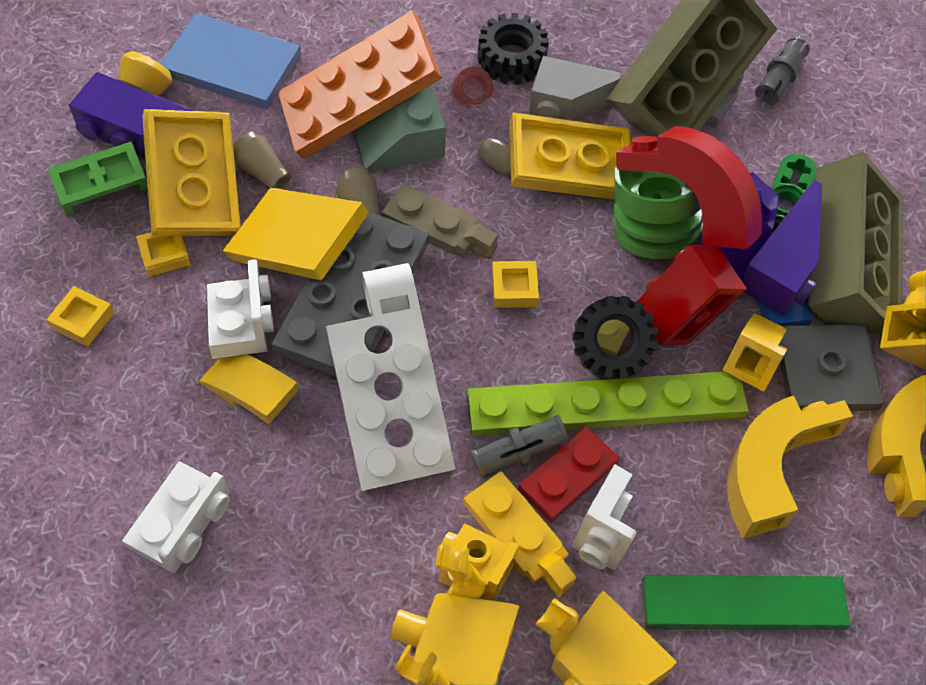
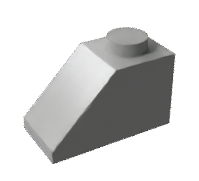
M543 56L532 88L529 115L577 121L607 108L611 104L606 98L620 81L621 73Z

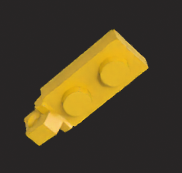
M502 471L463 498L464 506L488 535L506 544H509L510 540L519 544L514 567L523 577L527 576L533 583L542 577L558 597L574 586V581L577 577L564 561L569 554L562 546L563 543Z

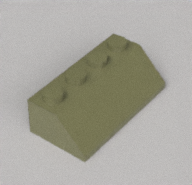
M681 0L613 88L606 100L629 124L648 136L657 137L674 126L700 131L778 28L754 0Z
M860 152L818 167L816 170V180L822 183L819 260L811 276V280L816 282V286L807 298V302L811 311L820 316L828 325H866L867 333L882 335L887 306L902 304L903 197L864 152Z

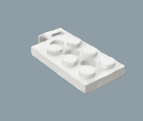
M406 263L362 272L363 288L371 317L326 326L359 483L361 491L455 470V464L411 268ZM372 327L384 328L391 337L389 349L381 354L369 351L364 343V336L367 330ZM382 373H392L401 382L400 394L393 400H383L375 392V380ZM394 419L406 421L411 428V438L402 447H393L385 439V428Z

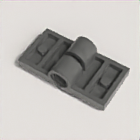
M369 212L322 281L312 278L307 279L271 343L273 353L336 376L326 326L371 317L365 298L362 272L408 263L412 274H414L429 244V233ZM372 327L366 331L364 343L369 351L374 352L383 333L389 334L384 328Z

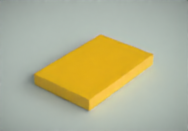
M144 109L142 119L151 236H234L241 226L230 113Z
M512 113L509 121L511 187L615 200L616 152L631 144L630 129Z
M270 188L224 248L223 252L230 260L248 264V260L257 259L258 267L322 281L369 212L364 204L358 201Z

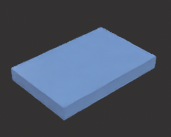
M195 13L161 62V65L170 71L171 78L268 109L300 58L301 48L300 45Z

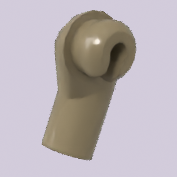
M485 139L479 147L481 159L498 173L510 175V147L497 139Z

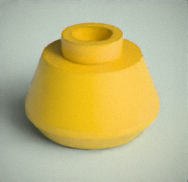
M134 51L121 56L119 81L156 96H160L172 85L170 71L155 60Z

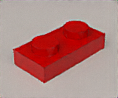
M587 426L570 439V443L562 446L519 483L518 491L550 523L555 521L609 473L614 464L618 465L620 457Z

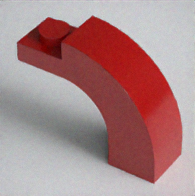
M674 126L657 137L641 136L633 138L630 145L616 152L617 170L666 173L677 177L689 186L697 197L702 211L703 245L747 249L762 236L761 204L756 185L744 163L729 147L718 139L696 129Z

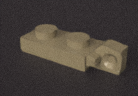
M404 183L401 184L381 211L382 217L428 232L430 244L453 255L456 253L465 255L470 250L490 259L497 248L498 234L484 227V223L475 216Z

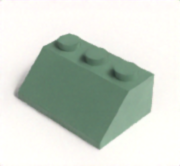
M432 85L354 130L364 168L369 172L445 157L446 127Z

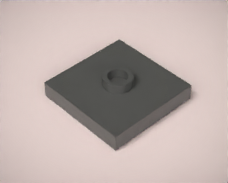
M866 325L782 326L787 329L780 342V345L787 348L780 362L786 398L794 396L801 410L819 401H824L828 405L845 400L850 411L880 410L884 401Z

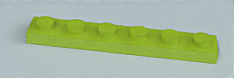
M726 372L468 388L467 395L472 437L509 434V430L517 427L519 431L552 419L556 415L560 416L566 430H578L586 426L592 429L745 418L748 413L742 380Z

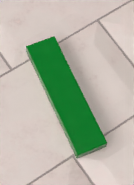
M644 575L642 579L645 629L847 630L851 626L843 576Z

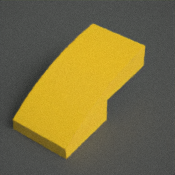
M247 354L219 358L199 380L200 384L234 407L237 404L241 405L267 424H270L299 391L295 380Z

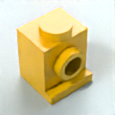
M754 313L741 332L722 371L764 392L787 350L786 347L780 345L787 329Z
M465 523L458 535L449 531L441 545L447 550L457 552L461 551L462 548L470 549L468 561L483 576L485 581V591L480 599L496 601L514 566L519 544L511 540L509 544H506ZM440 568L438 581L451 586L452 581L448 576V571Z

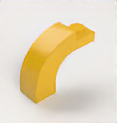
M926 374L908 383L895 395L876 421L868 441L869 474H887L884 481L885 494L889 502H894L897 517H917L926 507V471L920 450L921 435L926 433Z
M791 396L772 404L751 423L733 455L727 477L729 506L742 539L783 528L789 524L798 511V507L783 476V454L800 446L840 436L853 417L845 400L828 405L824 401H819L801 410L795 397Z

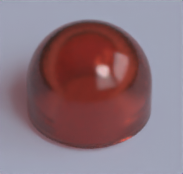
M469 67L460 71L455 76L452 92L461 103L465 105H478L491 97L493 82L485 70L478 67ZM465 79H475L482 84L483 94L481 97L473 99L465 94L463 88Z

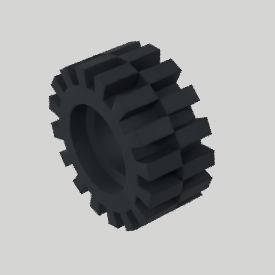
M504 13L498 15V22L492 17L488 20L487 26H482L479 34L478 64H481V70L484 74L489 71V78L494 81L500 76L501 83L508 84V79H514V85H519L524 77L528 83L533 80L534 74L537 76L543 56L547 57L548 33L545 28L541 29V23L538 20L531 24V17L525 15L523 20L518 19V13H512L511 19H507ZM512 44L521 46L526 51L510 53L500 49V47Z
M607 296L587 306L577 318L574 324L575 330L572 333V341H574L575 346L573 350L575 355L581 360V365L585 369L592 371V374L607 379L628 378L643 371L642 368L645 365H649L653 360L651 356L657 350L659 342H656V335L659 334L658 326L654 327L652 313H647L643 309L645 305L639 301L634 302L627 296ZM609 320H619L625 323L632 333L631 346L624 354L619 356L605 353L598 344V331Z

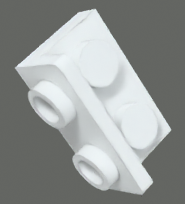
M257 259L248 260L249 279L207 284L209 349L212 359L267 352L266 333L274 332L271 305H264V302L272 301L269 277L268 275L259 274Z
M179 461L123 538L122 542L125 547L175 574L182 562L185 564L189 563L198 553L202 543L201 534L209 522H217L225 513L230 501L228 496L230 492L224 476L214 472L209 477Z
M615 464L589 508L571 546L579 551L580 558L590 566L598 569H605L607 566L614 571L637 533L631 527L620 522L625 509L633 495L624 491L633 474Z

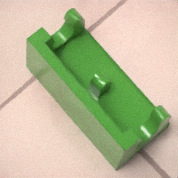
M132 142L48 168L66 216L75 214L74 205L137 184L140 191L148 189L145 174Z

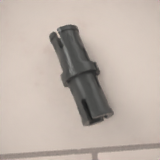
M790 37L779 56L770 61L766 76L755 90L757 98L762 95L765 89L767 90L761 101L775 105L778 103L787 85L796 80L799 74V66L810 52L809 44H806L801 52L799 51L806 41L804 38Z
M556 415L552 419L519 431L518 427L509 430V436L477 449H471L470 452L480 477L484 478L490 473L518 462L522 466L531 462L530 457L570 442L560 416Z

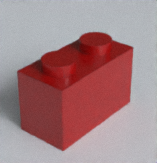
M690 245L676 254L674 263L662 275L648 283L647 291L637 301L645 305L643 309L647 313H652L654 327L658 326L659 334L656 335V340L660 346L686 345L691 343L747 288L719 247Z

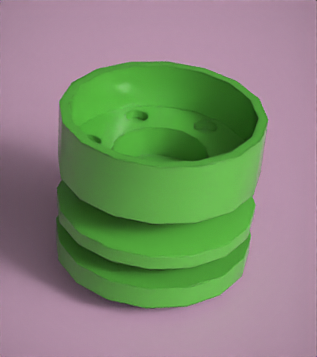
M617 166L615 167L614 236L622 248L636 256L649 259H671L682 249L690 245H698L703 231L702 211L697 197L689 186L670 174L617 170Z

